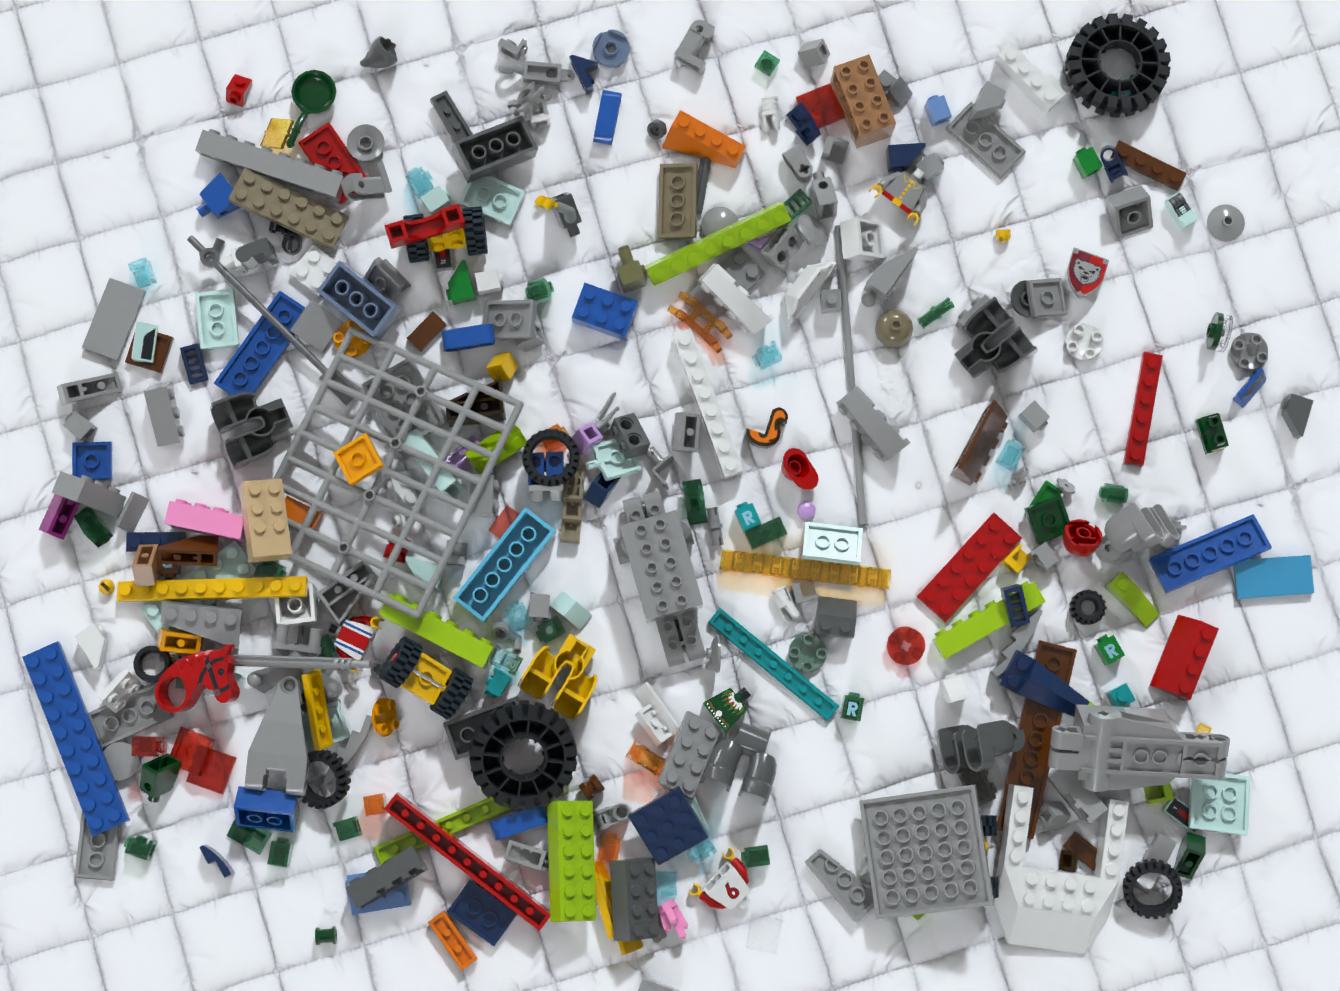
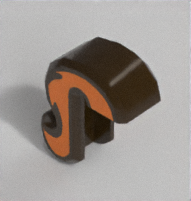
M781 407L772 410L765 434L746 428L748 442L757 448L768 449L775 446L781 434L779 425L784 427L787 424L788 414L786 410Z

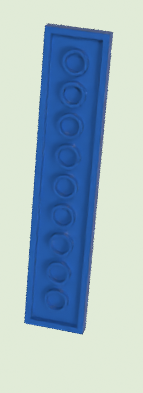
M56 641L23 656V661L92 836L99 835L130 821L60 641Z

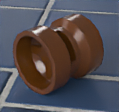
M594 774L589 777L586 783L583 782L579 785V788L589 801L595 798V794L605 790Z

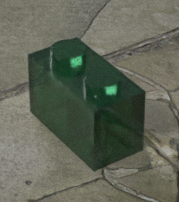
M780 516L744 532V537L751 552L787 536V531Z

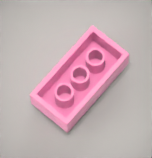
M176 499L175 502L169 501L164 524L172 528L246 543L243 516L231 514L220 507H214L212 510L210 507L200 503H195L192 506V503L181 499Z

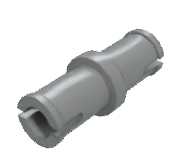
M718 507L707 508L709 522L707 528L710 530L712 547L724 545L721 531L723 526L720 524Z

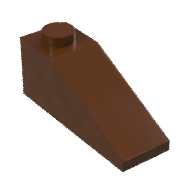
M198 535L159 546L157 548V564L217 566L219 536Z

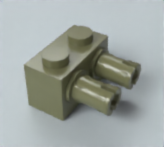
M628 245L618 248L622 266L617 267V276L623 293L644 287L645 280H647L644 264L640 265L639 260L633 259Z

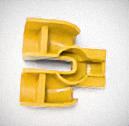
M569 634L557 656L548 651V645L542 647L537 652L521 677L518 687L528 695L542 700L560 669L564 665L571 668L570 674L551 706L565 717L576 720L597 683L596 674L590 677L583 673L596 649Z

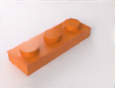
M445 910L428 921L461 971L478 959Z

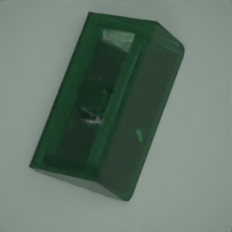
M235 819L227 836L261 855L272 833L260 828L236 826Z

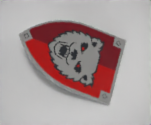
M1074 247L1067 268V277L1071 289L1080 298L1093 293L1099 288L1104 280L1109 260Z

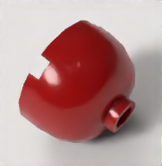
M1071 520L1065 526L1062 535L1065 549L1075 556H1090L1099 547L1103 538L1099 527L1089 525L1090 522L1087 520Z

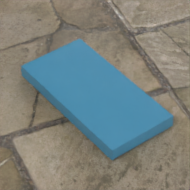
M1311 555L1247 559L1233 565L1236 599L1314 593Z

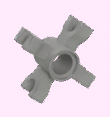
M534 81L527 84V89L518 95L517 100H511L507 105L509 109L516 107L513 113L515 116L524 112L525 121L532 119L533 113L541 107L542 102H549L552 98L551 94L543 95L546 90L545 86L535 90L534 86L536 83Z

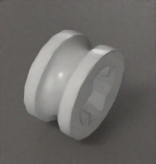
M1022 466L1011 479H1015L1017 485L1029 472H1025Z

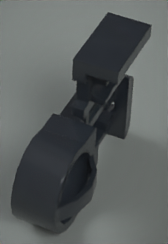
M270 221L269 232L274 234L282 232L281 234L284 235L282 240L283 250L288 255L298 254L302 249V237L277 224L274 230L275 223ZM293 239L298 241V248L292 251ZM289 240L287 251L285 248V244Z

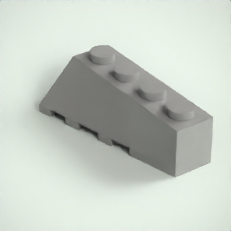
M858 386L836 402L839 412L844 416L846 415L850 420L851 427L859 431L863 442L871 446L878 460L883 462L889 460L911 443L907 438L903 440L898 434L900 430L895 425L892 426L886 422L887 416L882 411L873 408L875 404Z

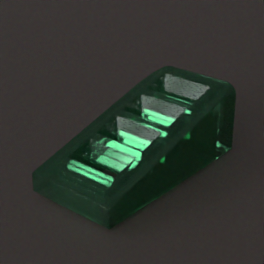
M801 188L784 202L785 207L789 206L794 212L792 216L788 212L792 221L813 204L812 200ZM800 196L804 200L805 204L802 205L801 202L797 199V197ZM794 201L800 207V209L796 210V208L791 204V202Z

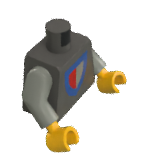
M564 192L552 198L539 195L534 203L538 207L543 208L544 206L548 210H553L559 226L563 229L567 228L570 237L580 234L577 224L582 222L571 193Z

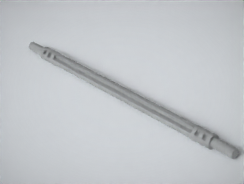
M177 653L170 654L172 662H177L192 654ZM232 654L237 662L235 666L354 670V668L371 669L373 665L372 661L355 660L354 658ZM160 655V662H164L163 657Z

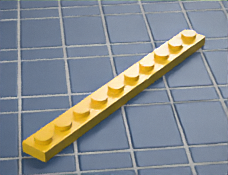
M308 577L156 580V584L151 586H135V581H118L116 600L118 602L307 597Z

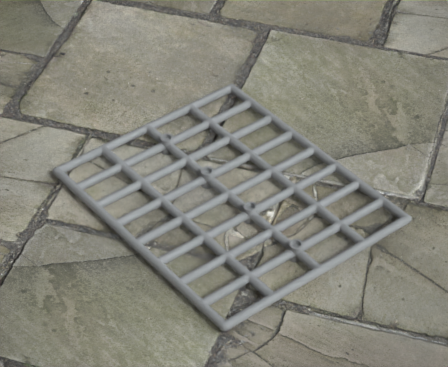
M350 327L273 478L282 479L289 464H292L324 479L315 498L283 484L284 493L311 505L302 524L287 518L288 527L298 531L291 545L292 555L288 559L416 619L421 618L521 413L524 403L382 339L375 338L366 332ZM353 336L388 350L379 369L345 355ZM395 354L430 369L422 385L417 387L386 373ZM341 361L375 376L366 395L332 380ZM436 373L472 387L463 406L428 391ZM382 379L417 395L408 414L373 398ZM328 387L362 401L354 420L319 406ZM479 391L515 406L506 426L470 410ZM428 399L459 413L451 432L415 417L423 400ZM369 405L404 420L397 437H388L361 424ZM315 412L350 427L341 446L306 431ZM466 417L502 432L493 451L457 436ZM411 424L447 439L438 458L403 443ZM357 431L363 434L367 433L370 437L391 447L384 461L385 466L377 471L379 473L371 489L368 490L356 485L351 486L348 481L335 476L339 468L336 458H334L328 472L293 457L302 438L335 452L351 442ZM453 443L489 458L481 477H477L445 462ZM403 451L434 465L425 485L390 469L397 452ZM441 469L476 484L467 504L432 488ZM386 476L421 491L412 511L378 496L377 493ZM331 483L365 498L357 518L322 502ZM428 495L464 511L455 530L419 514ZM377 503L408 517L399 537L364 521L372 504ZM318 509L353 524L345 542H339L309 528ZM415 521L451 537L442 557L406 541ZM360 528L395 544L386 563L352 547ZM305 535L339 551L331 570L296 554ZM402 547L438 563L429 583L393 567ZM346 556H353L382 570L373 590L338 574ZM389 574L425 590L416 610L380 593Z

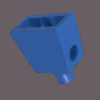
M221 172L199 193L204 203L197 207L196 210L202 218L212 211L217 219L241 208L228 202L233 188Z

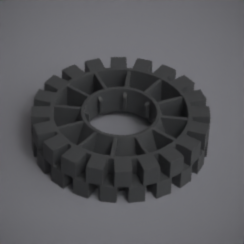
M1118 13L1108 14L1106 19L1103 16L1094 18L1091 24L1088 22L1076 34L1066 55L1065 71L1068 72L1066 80L1068 86L1073 85L1071 92L1075 98L1082 97L1083 101L1081 104L1087 109L1093 105L1096 107L1094 113L1104 115L1107 111L1110 112V117L1119 118L1121 113L1128 117L1135 115L1137 110L1142 112L1147 109L1150 103L1153 104L1167 83L1166 80L1170 75L1171 67L1168 66L1171 61L1170 52H1165L1167 44L1164 38L1157 39L1159 32L1153 26L1149 30L1145 28L1147 24L1145 20L1139 18L1136 23L1132 21L1133 15L1123 14L1122 18H1118ZM1112 48L1127 51L1136 62V74H1132L1126 80H1116L1109 77L1101 68L1100 54H1105L1108 49ZM1130 90L1133 96L1121 97V91ZM1112 91H1115V92H1116V96L1110 95L1111 92H1112Z
M519 700L517 705H513V702L505 703L502 709L498 710L496 707L488 713L489 717L487 719L483 718L477 725L478 730L473 732L471 747H469L471 772H473V778L477 786L480 785L482 793L487 798L491 796L494 803L502 807L506 803L509 805V809L519 810L520 806H525L526 810L535 809V804L541 803L544 806L551 803L550 798L552 796L558 798L564 792L563 787L565 785L569 786L573 779L572 772H575L577 765L576 744L572 731H570L565 719H561L559 713L554 709H546L545 704L535 702V705L529 703V700ZM528 738L534 740V743L538 742L544 750L542 751L544 759L541 765L537 766L536 770L531 773L517 774L504 765L505 758L502 755L505 748L509 747L512 741Z

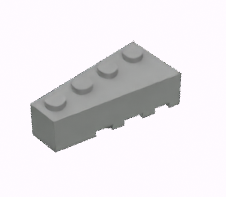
M164 601L162 603L161 623L224 645L234 644V648L238 649L243 608Z

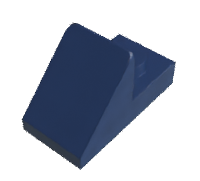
M570 55V63L585 93L593 92L594 81L590 72L598 69V63L576 55Z

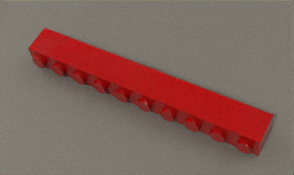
M397 792L385 806L384 810L537 930L540 931L550 918V910L402 794Z

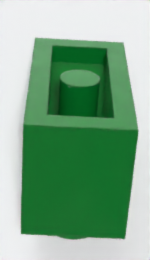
M466 260L460 262L448 282L449 289H446L448 301L452 300L453 305L476 300Z

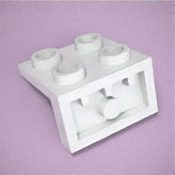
M123 668L97 698L113 712L117 713L118 710H121L126 705V701L138 692L142 683Z

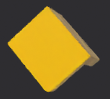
M508 351L494 355L486 369L494 381L501 377V381L511 379L519 366L511 352Z
M1020 544L1001 561L1014 575L1018 574L1030 560V557L1021 549L1022 546Z

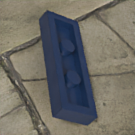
M126 532V552H137L139 545L158 544V546L184 540L186 539V532Z

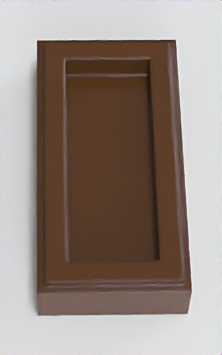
M432 311L407 337V340L422 352L447 324Z
M1074 831L1063 844V847L1068 851L1079 853L1078 859L1092 871H1095L1097 848Z

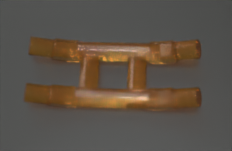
M680 291L677 297L694 308L688 316L681 309L670 305L667 312L673 314L694 330L716 353L721 352L722 347L709 332L715 327L727 340L733 334L723 321L715 317L697 299ZM699 314L708 320L704 328L695 322Z

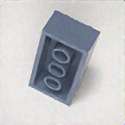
M341 261L337 262L317 290L320 295L371 336L379 339L383 338L403 310L400 305L350 265Z

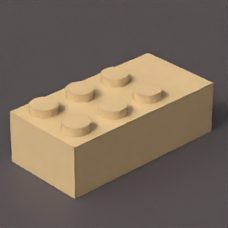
M282 479L243 481L239 486L248 562L287 560L292 555Z

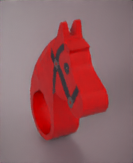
M225 645L220 650L197 652L171 665L162 674L155 687V699L160 708L171 713L190 710L197 703L205 687L214 691L215 698L220 703L236 701L240 695V688L234 677L235 663L237 662L232 653L235 645ZM175 678L183 680L186 690L185 700L179 707L171 702L168 695L169 685Z

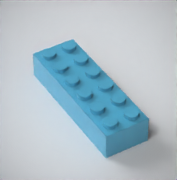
M525 507L453 599L482 622L486 623L556 535V530Z

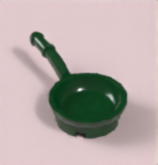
M305 71L293 83L291 90L292 98L302 113L291 129L288 140H286L288 148L294 147L308 114H319L320 112L327 111L335 100L337 92L335 83L323 71Z

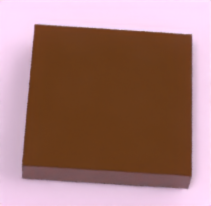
M158 333L154 363L132 360L133 335L125 363L163 374L174 337Z

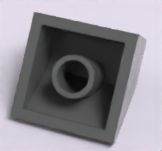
M819 596L814 634L853 639L856 626L857 601Z

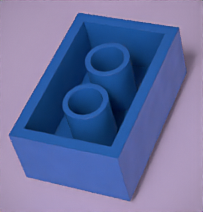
M584 282L571 317L572 322L626 341L638 308V301Z
M238 786L234 803L236 826L295 833L299 817L298 795L285 794L286 790L276 791L266 788V791Z

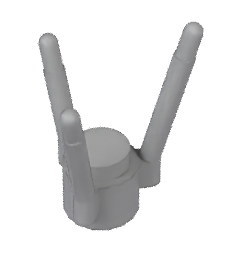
M616 392L611 394L597 418L592 422L602 436L606 435L608 437L610 435V429L608 428L611 425L608 421L619 410V407L616 406L605 419L602 418Z

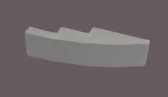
M1041 609L1036 610L1029 616L1030 623L1018 626L1009 634L1013 642L999 653L1004 660L990 671L995 678L1007 668L1016 649L1022 651L1026 646L1043 611Z
M366 716L360 732L352 730L346 748L342 746L337 747L335 753L338 754L337 758H343L342 764L346 763L348 766L359 752L373 727L372 716ZM330 767L323 782L325 784H330L335 779L334 772Z
M509 840L503 859L549 873L548 851Z

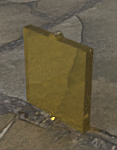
M271 118L267 129L264 131L265 134L260 146L284 149L294 121L291 119Z

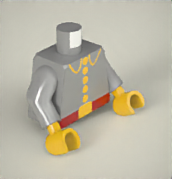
M916 167L912 174L906 171L902 173L899 171L885 176L877 185H873L869 193L871 190H876L878 194L874 198H877L880 194L884 195L909 214L906 220L907 223L912 218L915 220L913 226H916L927 204L926 186L920 182L926 172L919 167Z

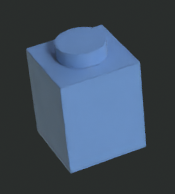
M938 95L929 97L924 108L931 126L950 121L952 114L945 96L938 97Z

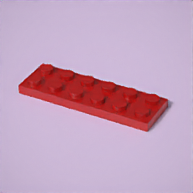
M993 512L916 597L944 623L947 622L1022 537Z

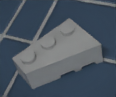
M172 381L149 386L143 392L157 446L161 447L180 443L185 436L183 426L180 425V412L176 404Z
M60 471L52 493L107 515L119 517L126 500V496L119 494L121 490L111 486L107 489V484L99 481L92 483L93 479L85 475L79 478Z
M363 561L342 574V576L368 588L378 578L370 564ZM335 580L317 592L324 605L341 626L364 597V594Z
M1054 769L1048 774L1047 779L1082 823L1091 824L1108 810L1097 794L1084 789L1080 785V780L1077 779L1074 770Z

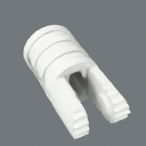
M762 97L764 132L770 131L769 118H773L775 130H780L778 97Z
M784 585L771 591L783 619L785 622H790L792 618L796 619L800 614L787 588L788 586Z

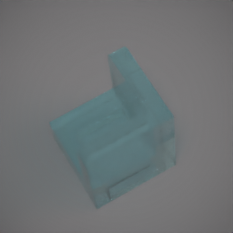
M146 257L128 263L129 269L134 274L139 288L157 283L151 263Z
M656 871L657 896H677L676 872Z

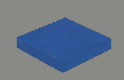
M72 442V475L79 478L85 475L92 478L93 481L112 480V442Z

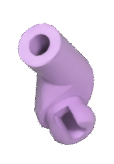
M772 233L767 234V236L761 239L754 238L748 241V245L761 250L772 236Z

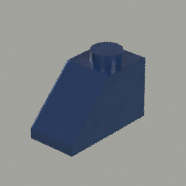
M926 143L888 145L886 149L888 172L894 173L899 171L902 173L907 171L924 152Z
M600 472L590 485L584 499L600 509L622 477L605 481L602 472Z

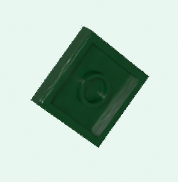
M1056 495L1024 508L1037 544L1063 535L1065 526L1070 522L1061 495Z

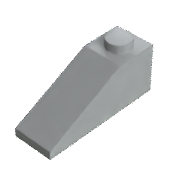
M118 372L56 386L61 405L122 391Z

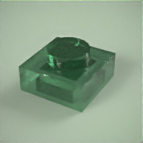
M764 50L755 63L754 68L770 77L780 63V59Z

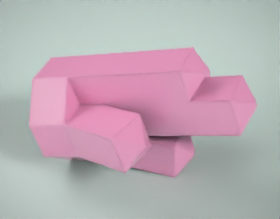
M671 899L658 907V912L661 916L664 930L667 932L671 930V922L680 939H685L687 934L684 929H688L689 925L675 900Z

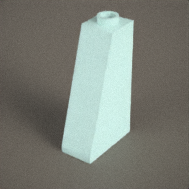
M418 429L406 434L403 440L404 444L438 458L439 454ZM414 457L429 476L434 465ZM443 469L440 470L434 482L440 492L456 498L466 490L454 474Z

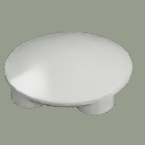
M1076 324L1066 335V349L1075 359L1081 361L1092 360L1103 349V333L1091 324Z

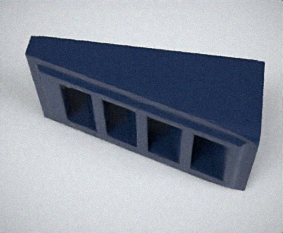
M200 343L181 347L180 351L190 385L209 380ZM196 350V354L187 356L186 352ZM198 357L199 361L189 363V359ZM192 366H201V368L191 371L190 369ZM203 373V376L192 377V374Z
M1014 584L1000 588L1011 628L1030 623L1022 586ZM1012 592H1016V593H1017L1016 595H1012V596H1009V595H1008L1009 593H1012ZM1019 600L1017 603L1010 604V601ZM1021 607V610L1012 612V609ZM1023 614V618L1014 620V616Z

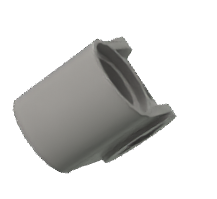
M799 144L782 153L785 163L792 170L798 181L808 182L812 178L813 167Z
M619 803L595 811L593 815L596 816L600 826L598 829L601 831L629 818L628 814L632 811L627 803ZM620 806L627 809L626 817L618 816L617 809Z

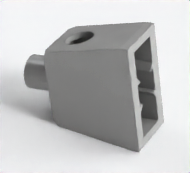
M817 171L813 173L814 180L812 181L811 193L817 218L821 220L837 215L838 200L831 177H825L823 171Z

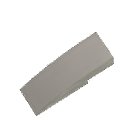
M1156 832L1149 849L1145 851L1140 863H1143L1145 859L1148 862L1151 859H1156V862L1162 860L1166 864L1177 841ZM1147 873L1140 876L1135 881L1133 887L1148 894L1160 873Z

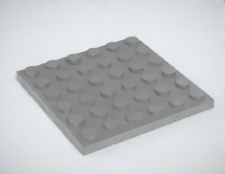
M976 784L859 801L876 919L994 905Z

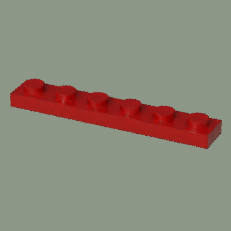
M1149 352L1142 353L1123 460L1125 464L1140 467L1144 465L1163 355Z

